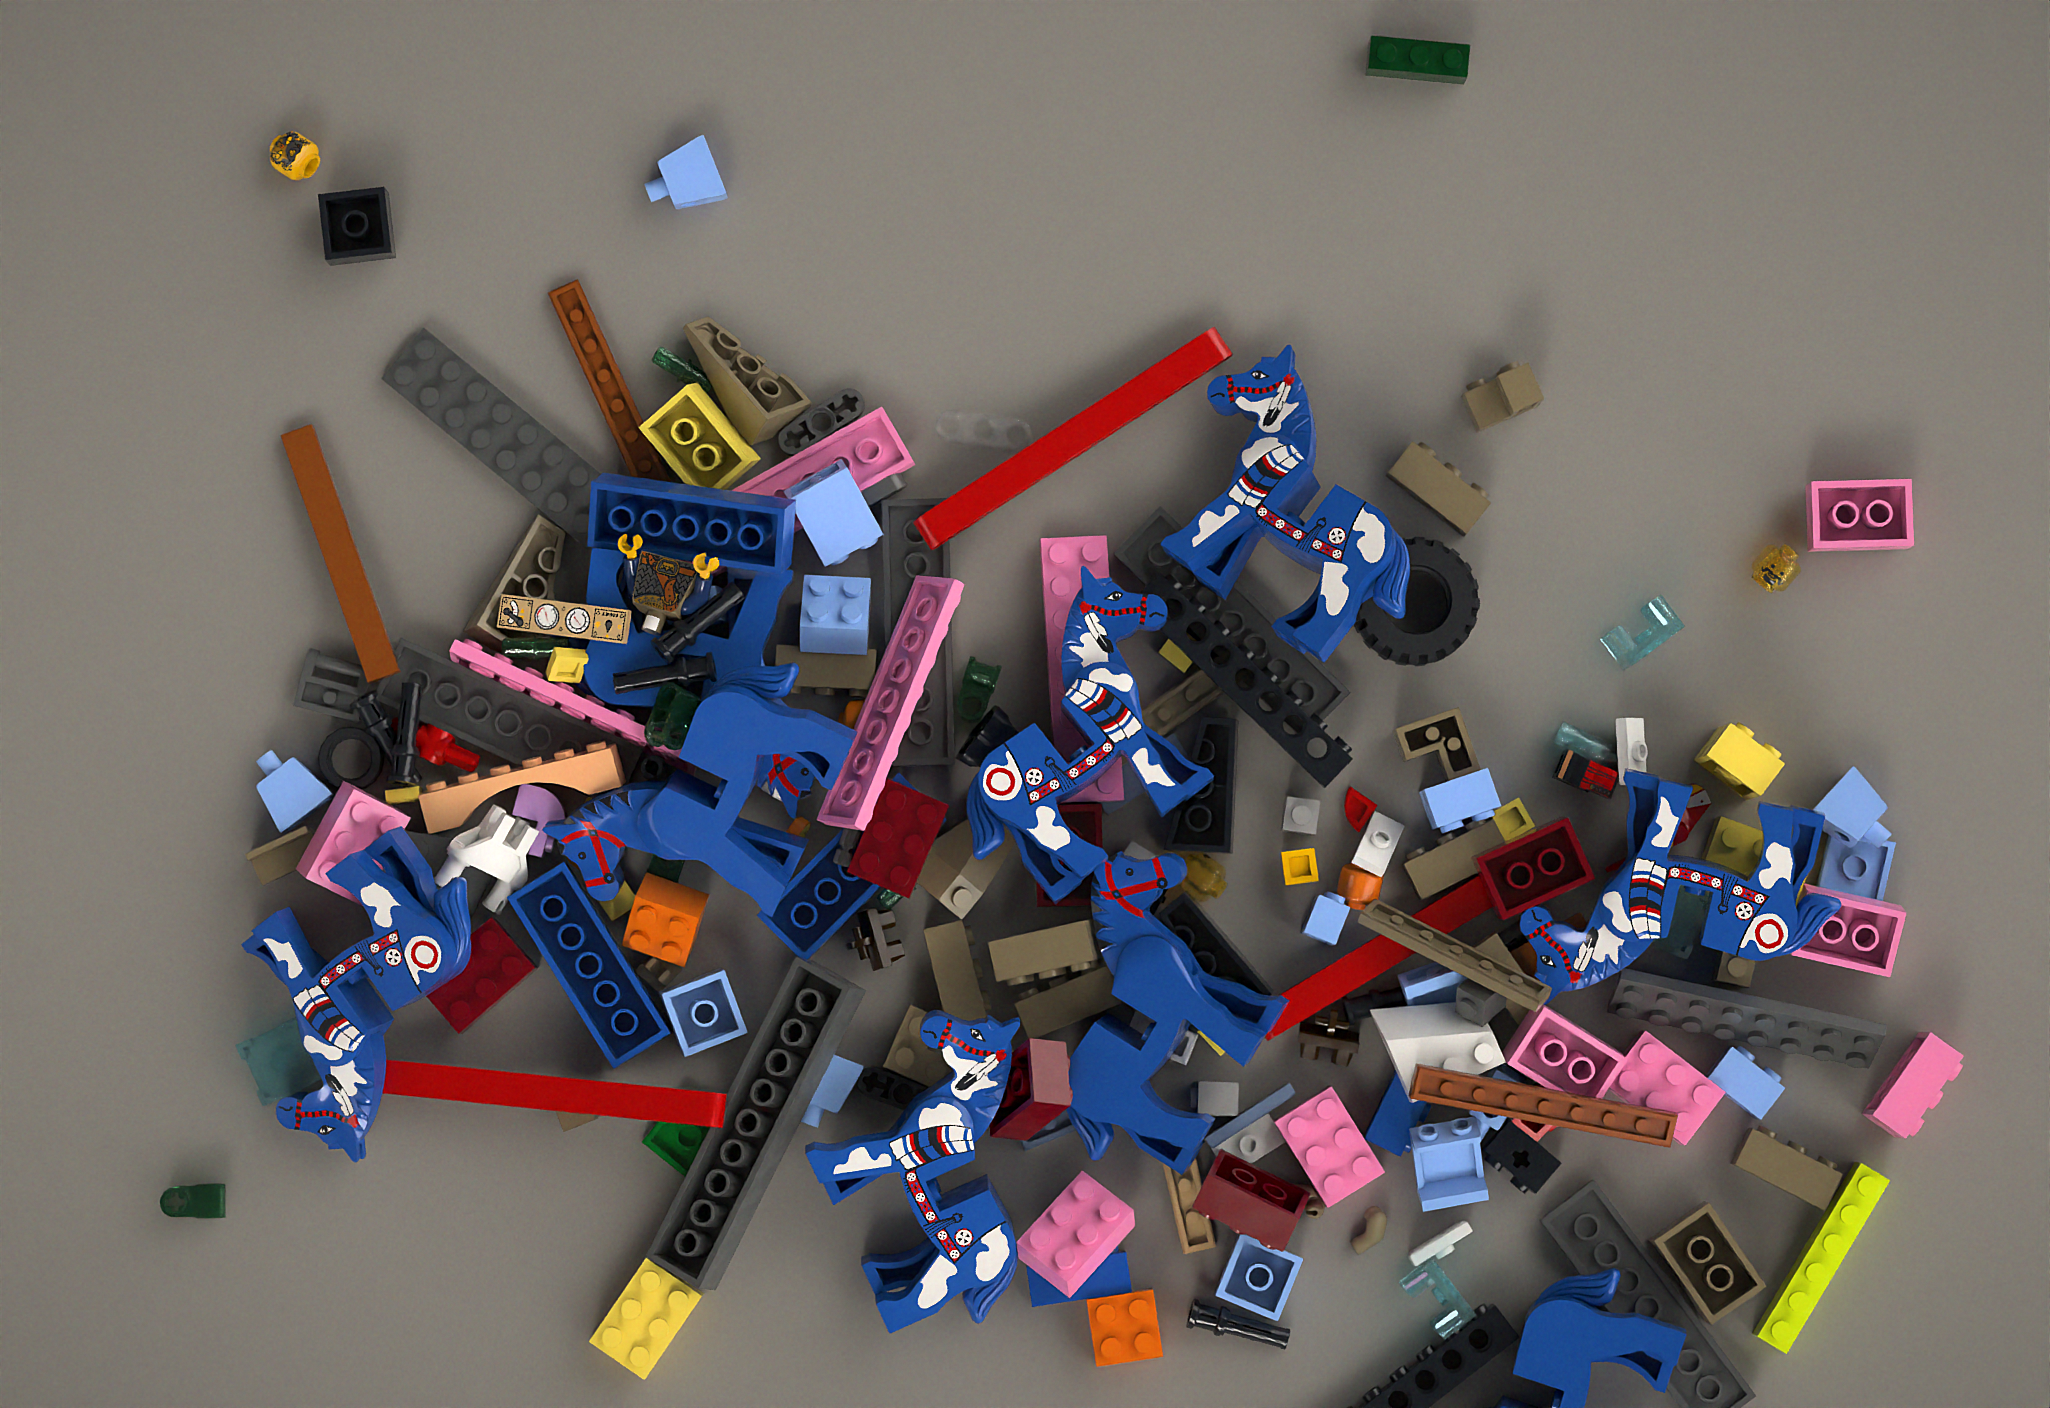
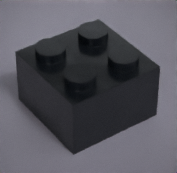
M385 187L318 194L325 261L330 266L396 258L389 192Z

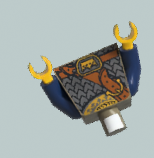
M624 534L618 540V548L626 554L623 557L624 577L629 598L640 612L646 614L641 629L647 633L660 636L666 620L674 622L680 619L685 620L708 602L713 579L710 572L718 568L719 560L716 557L711 558L707 566L705 564L706 552L697 555L693 560V564L646 551H641L639 555L636 550L642 546V537L638 534L633 537L634 546L631 547L627 543V534Z

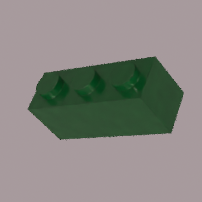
M1371 36L1368 42L1365 76L1464 85L1468 77L1470 45Z

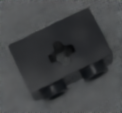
M1507 1119L1482 1148L1488 1154L1484 1160L1498 1172L1502 1168L1508 1171L1513 1176L1510 1182L1524 1194L1528 1190L1536 1194L1562 1164L1537 1141L1512 1123L1511 1119ZM1514 1151L1518 1153L1526 1152L1524 1159L1527 1161V1164L1525 1166L1518 1164L1514 1167L1515 1158L1512 1156Z

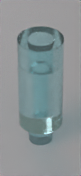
M1565 721L1562 722L1553 743L1580 754V756L1600 765L1606 762L1616 766L1618 755L1610 750L1612 744Z

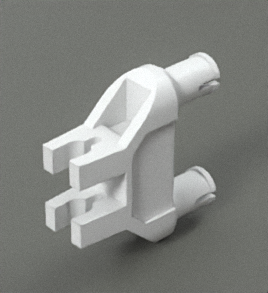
M493 804L479 826L461 833L450 842L447 847V854L449 856L436 877H434V881L443 887L453 878L459 877L466 866L470 867V865L495 876L498 880L482 904L492 912L500 915L508 901L507 897L514 890L518 891L523 888L527 881L526 854L539 831L529 826L530 823L518 816L514 819L507 815L504 809Z

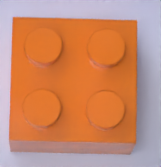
M646 872L636 893L621 946L685 968L695 945L710 894Z
M1152 1288L1086 1299L1096 1367L1163 1357Z

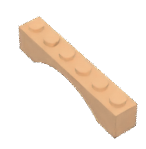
M605 740L586 745V751L574 753L573 748L554 753V759L542 761L541 756L522 761V767L510 769L509 764L491 768V774L478 777L477 772L459 776V782L446 785L445 780L427 784V790L418 795L428 834L461 827L482 802L499 791L516 785L534 782L556 783L575 788L588 795L619 788L626 783L616 743L606 746Z

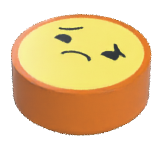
M798 816L786 832L805 837L811 827V822L802 816Z

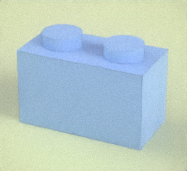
M1328 891L1323 896L1316 895L1300 933L1328 945H1335L1350 910L1349 906L1344 905L1345 898Z
M1739 1045L1737 1049L1728 1046L1705 1076L1726 1092L1724 1095L1755 1119L1761 1120L1784 1091L1785 1087L1779 1083L1782 1078L1767 1066L1763 1070L1752 1062L1755 1056Z

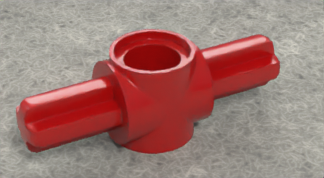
M394 717L391 726L397 735L398 717ZM428 723L427 725L424 724L421 728L418 727L416 747L419 748L420 758L437 766L444 765L447 762L469 773H473L478 767L480 756L456 745L455 736Z

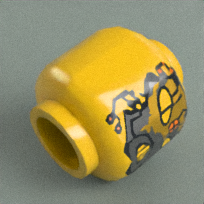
M290 131L282 136L279 135L270 145L271 165L274 169L292 180L297 181L309 178L319 167L320 157L317 145L300 133Z

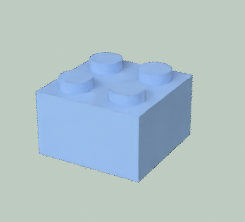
M804 575L800 619V652L867 655L871 578Z
M1488 768L1419 792L1431 829L1440 828L1442 834L1464 826L1462 823L1463 819L1471 817L1472 821L1477 822L1495 816L1493 809L1501 806Z
M722 968L658 992L680 1052L684 1057L748 1033L725 970Z
M1238 1234L1214 1295L1278 1321L1303 1258L1285 1250L1281 1252L1277 1249H1268L1259 1240L1247 1234Z

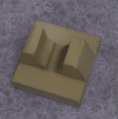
M649 955L635 971L659 992L664 990L683 969L679 965Z

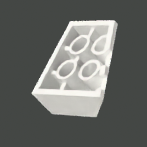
M1456 1002L1370 1010L1411 1103L1418 1101L1410 1099L1408 1096L1416 1063L1475 1075L1506 1063L1488 1023L1481 1027L1455 1013Z

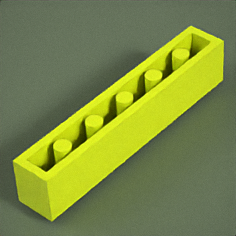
M1854 1162L1754 1329L1753 1335L1787 1354L1890 1182L1889 1179L1862 1163Z

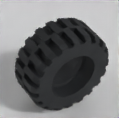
M1425 537L1402 538L1409 553L1410 571H1422L1433 576L1444 590L1446 608L1442 619L1435 627L1421 633L1406 632L1397 628L1389 620L1386 612L1374 603L1373 597L1360 605L1354 627L1357 633H1360L1363 637L1365 645L1369 649L1372 648L1376 651L1378 656L1384 660L1389 659L1396 662L1395 664L1402 666H1425L1426 664L1444 659L1458 649L1469 637L1478 619L1476 616L1480 609V598H1478L1477 592L1479 586L1477 579H1474L1471 574L1472 569L1468 562L1464 563L1459 557L1460 554L1452 548L1450 550L1443 545V542L1435 539L1430 541L1425 540Z

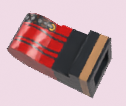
M1565 749L1561 754L1552 778L1587 793L1591 792L1611 800L1619 781V773L1582 757L1574 751Z

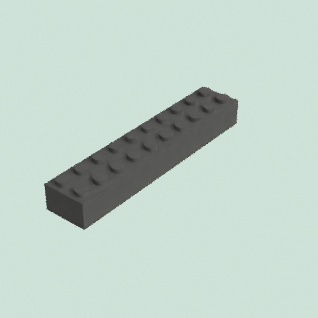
M801 957L795 958L727 1093L723 1128L710 1127L646 1258L698 1289H717L866 992L865 989L813 960Z

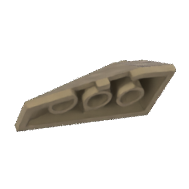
M709 316L687 323L683 327L730 422L750 445L773 438L811 406L812 402L790 377L784 373L778 376L764 365L767 361L759 354L753 357L741 348L740 340Z
M538 514L483 596L463 632L491 650L529 662L532 661L547 634L498 628L497 622L501 594L554 600L555 592H553L556 572L559 571L566 532Z
M966 819L962 823L957 822L950 827V831L935 840L917 883L956 916L963 919L984 894L1015 844L1013 837L1005 827V839L1002 845L983 860H977L973 856L972 832L969 820Z

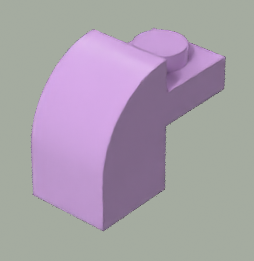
M521 784L512 815L537 822L536 829L539 833L530 847L529 854L545 858L546 852L552 853L556 838L544 833L542 829L549 821L566 819L567 813L560 799L550 791L529 784Z

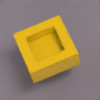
M1314 848L1281 852L1285 886L1319 881Z

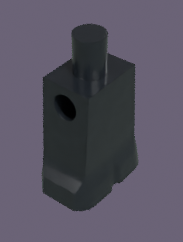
M994 705L972 729L955 759L970 767H981L989 753L1019 732L1012 726L1009 716L999 706Z

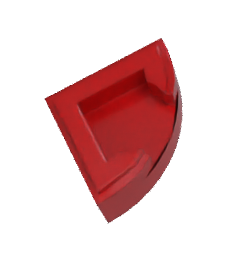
M1350 786L1344 799V812L1351 827L1359 833L1378 805Z

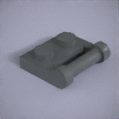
M309 648L293 706L359 723L361 717L356 709L350 707V704L366 694L370 684L367 682L362 665L320 654V650ZM319 667L359 678L357 688L313 676L315 669Z

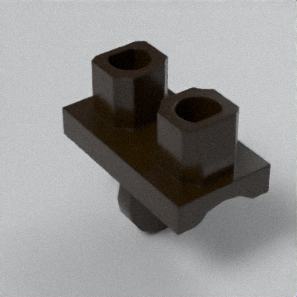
M875 907L857 913L860 926L851 928L855 941L846 944L847 950L857 948L860 960L869 958L873 971L892 966V962L905 956L900 939L886 943L883 930L896 927V920L892 909L877 911Z
M1331 1008L1329 1018L1316 1015L1315 1024L1300 1022L1298 1032L1300 1057L1318 1060L1320 1047L1332 1048L1331 1063L1347 1067L1353 1053L1358 1054L1360 1033L1348 1031L1349 1022L1338 1020V1010Z

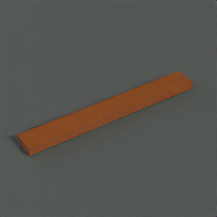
M577 279L548 292L631 476L671 482L656 448L638 428L644 422L579 280Z
M312 424L280 435L367 682L371 684L398 674L401 670L315 428Z
M1417 1063L1415 1064L1408 1095L1410 1099L1669 1148L1671 1147L1678 1118L1675 1112Z

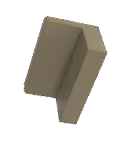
M304 826L246 853L245 856L248 861L252 862L261 884L265 886L296 871V867L314 833L311 827Z

